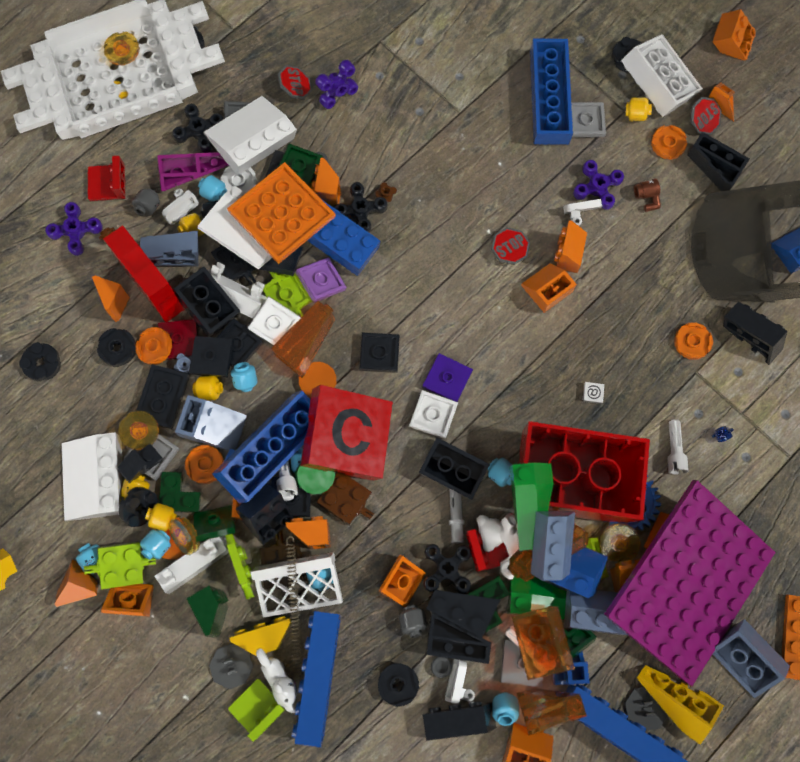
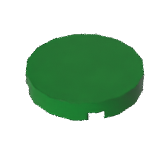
M300 461L296 468L295 476L297 484L302 490L315 495L324 493L332 486L335 479V471H322L300 466Z

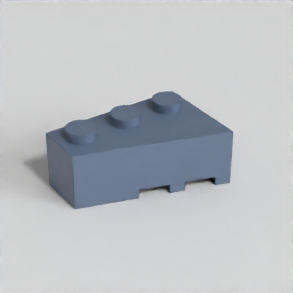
M198 231L140 238V248L155 266H199Z

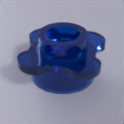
M722 426L716 429V433L711 436L712 438L716 437L718 442H724L733 437L731 432L734 429Z

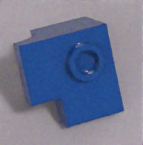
M583 651L569 662L561 656L562 663H557L552 671L554 685L590 684L588 664L584 660Z

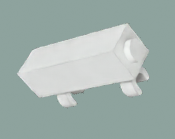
M217 262V265H213L208 272L238 307L240 313L254 318L268 298L261 294L265 284L257 282L256 285L253 284L252 288L249 289L222 276L225 265Z
M225 536L204 541L188 552L189 554H185L156 574L155 578L164 592L167 594L172 593L228 554V544Z

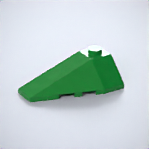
M551 463L514 464L510 467L519 551L533 550L536 511H548L554 484Z
M513 573L514 578L509 581L510 594L508 595L507 614L559 620L565 619L567 591L532 575Z

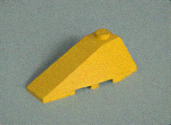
M645 665L637 676L638 681L679 729L701 745L713 728L724 705L701 690L697 693L689 689L688 684L673 682L668 675Z

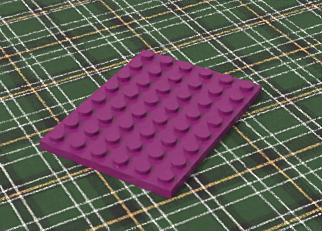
M692 480L604 615L689 686H693L715 651V647L722 640L776 552L698 480Z

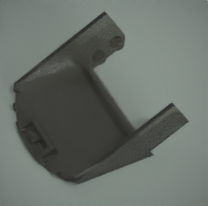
M800 180L708 193L701 208L698 209L695 225H693L691 252L697 276L712 299L775 303V300L800 298V282L774 284L770 220L771 210L800 207Z

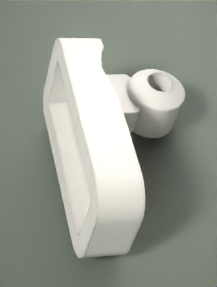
M182 189L174 191L176 200L162 211L163 217L169 224L177 223L180 218L198 206L199 202L190 190H187L185 193Z
M601 199L567 204L563 207L564 214L570 213L571 221L579 226L582 223L580 212L601 208L602 202Z
M453 660L445 701L459 704L460 699L468 702L474 700L475 693L470 689H463L467 669L466 661Z

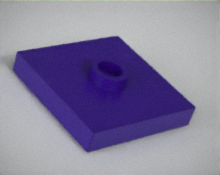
M439 353L422 388L441 397L458 402L473 369Z

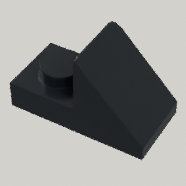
M149 444L138 452L133 449L117 469L130 484L133 480L159 464L163 458Z

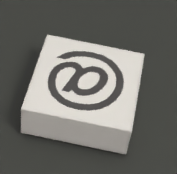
M585 382L583 402L602 404L604 384Z

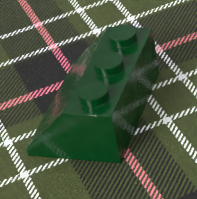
M207 586L186 598L204 635L206 637H218L227 614L228 605L226 602L229 599L224 590L221 591V589Z

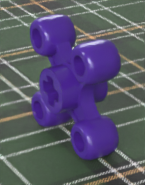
M343 60L339 64V73L334 72L329 76L320 74L315 80L317 87L321 91H327L319 98L320 103L326 109H331L335 105L336 96L341 97L346 93L353 95L358 90L357 83L353 79L347 78L355 73V67L349 60Z
M588 160L584 163L582 171L584 175L589 177L590 182L588 184L576 185L573 195L577 200L585 199L588 194L599 196L602 202L601 208L609 210L615 204V197L609 194L607 189L611 185L619 186L624 180V173L621 170H614L610 175L606 176L598 173V166L594 160Z
M68 202L64 207L68 218L64 221L63 225L48 224L45 232L52 240H57L61 236H69L68 250L71 254L78 256L84 252V245L80 239L84 237L86 232L100 233L103 225L95 217L88 219L86 222L79 221L80 207L75 202Z

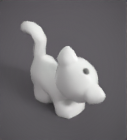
M508 513L501 522L499 519L488 518L485 515L478 516V532L482 538L484 551L490 552L495 547L504 543L509 557L501 561L500 571L504 577L509 580L513 579L514 574L507 568L521 557L524 550L519 551L515 516Z
M258 649L256 655L262 665L261 669L272 688L276 702L283 706L286 711L295 713L294 702L297 696L295 681L287 676L282 661L273 657L268 658L263 649Z

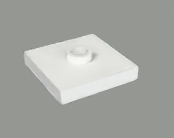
M268 296L247 328L280 349L301 317Z
M422 390L409 427L446 439L458 402Z

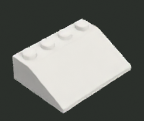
M662 34L634 47L621 60L625 69L630 72L636 84L642 88L646 97L653 103L656 111L662 117L703 91V88Z
M261 96L204 131V134L238 176L275 152V150L295 138L297 129L284 113Z
M234 186L220 198L200 222L198 229L255 268L260 269L272 257L228 212L227 208L246 194Z
M116 432L92 435L62 443L64 521L119 515V505L121 500L124 499L121 495L124 476L117 469L123 461L122 438Z

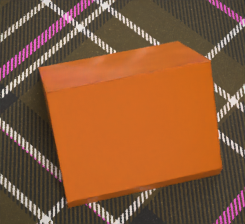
M96 275L92 276L105 310L115 322H118L130 297L121 284Z
M399 555L381 585L379 592L401 606L407 607L426 572L404 556Z
M135 584L110 588L101 613L150 617L153 585Z

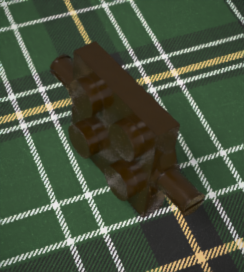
M280 531L279 537L278 533L275 535L276 544L271 547L260 548L261 566L287 561L295 557L296 559L302 558L300 543L286 546L287 543L283 542V531ZM302 573L299 579L305 583L304 573ZM285 576L281 578L279 583L288 588L292 585L288 583L294 582V580H288L290 578ZM263 580L265 590L273 588V583L269 580ZM281 589V595L283 599L286 592ZM288 594V596L286 597V599H285L284 601H286V600L289 601V600H290V599H289V598H290L289 594Z

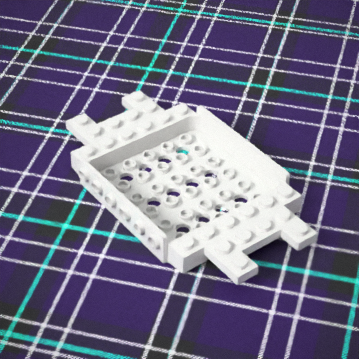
M134 0L45 31L46 40L30 45L34 60L1 71L6 88L11 89L23 84L30 109L13 115L17 130L23 133L53 122L56 133L62 140L78 136L84 138L183 103V99L198 92L191 73L225 62L218 43L201 49L193 25L209 20L203 1L170 12L165 0H159L150 4L146 0ZM125 36V42H120L117 44L116 41L115 43L114 39ZM143 37L148 39L145 44L138 43ZM122 43L128 44L130 46V53L125 57H118L115 54V48ZM108 49L114 50L111 56H106L105 53ZM145 52H152L150 58L143 57ZM128 56L132 60L126 64H119L116 70L110 69V66L113 63H117L118 60L122 61V59ZM81 61L79 67H72L73 62ZM150 66H157L155 72H148ZM79 75L86 76L82 82L76 80ZM118 77L124 78L121 84H115V79ZM155 80L162 81L159 87L153 86ZM84 89L90 90L87 96L81 95ZM121 92H128V96L125 99L119 98ZM88 104H95L92 110L87 111L85 109Z

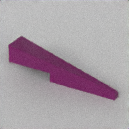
M219 152L157 155L161 191H166L229 166Z

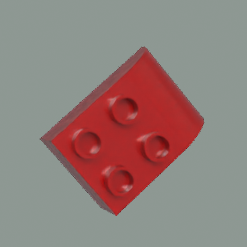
M531 421L527 423L522 431L518 464L551 463L554 484L548 511H574L576 518L608 522L642 521L644 518L650 439Z

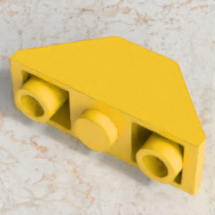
M283 616L274 619V624L266 626L265 622L255 625L254 630L246 632V629L236 631L234 636L229 639L233 644L257 656L256 651L260 648L265 653H269L279 649L292 624L290 622L292 620L286 619Z

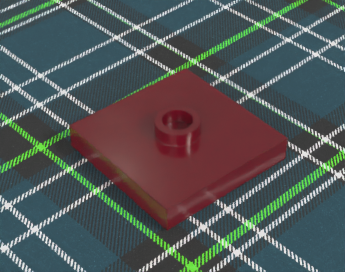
M194 319L158 323V328L169 333L172 339V349L166 360L177 359V355L180 353L191 357L195 336H198L197 323Z

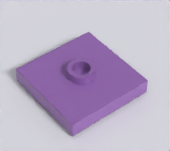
M329 257L296 270L298 278L313 303L345 291L347 288Z

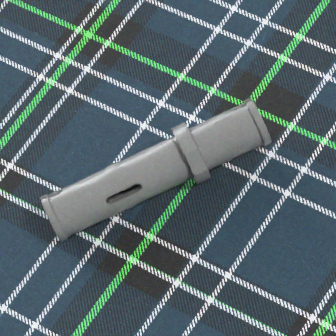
M449 489L451 543H464L463 525L465 522L462 520L461 494Z

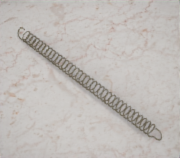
M296 557L294 559H288L287 561H295ZM288 563V564H287V565H292V564H293V565H295L294 567H296V564H294V563ZM289 582V583H288V584H296V586H297V583H296V582ZM289 586V587H288V588H294V587H295L296 590L298 589L296 586ZM292 639V640H291V641H293V640H294V641H299V643H300V640H299V639Z

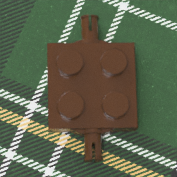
M341 472L336 474L332 486L317 501L318 505L349 526L354 518L360 514L369 520L374 515L373 512L365 508L366 501L372 492Z

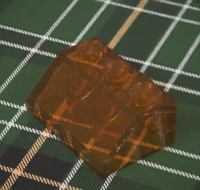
M548 606L512 616L527 680L575 670L558 606Z

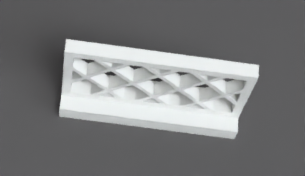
M334 552L295 559V561H283L256 566L251 571L252 580H255L263 617L342 603L343 599L334 562L336 560ZM288 563H294V564H296V567H294L295 565H293V564H292V565H287V564H288ZM322 569H331L332 577L329 582L318 576ZM307 572L314 577L309 585L299 579L302 573ZM297 573V583L306 588L301 597L299 595L297 597L298 607H289V605L284 603V600L288 594L296 593L289 592L292 588L288 589L279 581L282 577ZM315 579L326 585L322 593L311 587ZM269 580L274 584L270 592L262 588L261 581ZM276 586L286 592L282 601L272 595ZM328 587L336 592V599L330 600L323 595ZM308 590L318 596L316 602L309 603L303 599ZM268 598L279 604L276 610L267 611L266 601Z

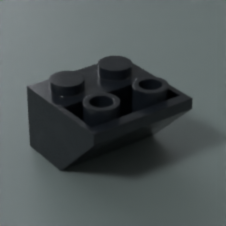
M267 483L249 502L242 503L236 508L242 522L262 545H265L286 526L287 522H291V519H293L282 494Z

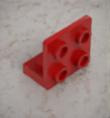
M120 155L112 156V163L110 165L88 167L89 201L125 199V165Z
M473 529L466 532L476 572L499 567L501 561L509 557L504 543L495 547L492 551L486 552L483 549L482 538L478 530Z

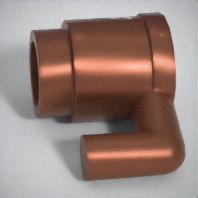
M657 179L634 185L636 199L652 197L653 203L644 205L645 212L661 208L659 198L660 184Z

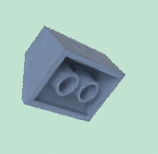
M536 511L531 574L543 581L563 580L570 574L575 520L574 511Z
M567 589L564 628L626 636L627 634L604 615L618 593L597 590L595 595L586 598Z
M745 619L732 627L723 636L713 652L717 660L754 698L783 681L790 667Z

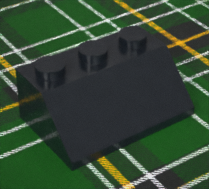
M205 267L199 269L173 289L181 305L208 337H211L240 312Z
M437 437L419 473L472 500L490 464Z

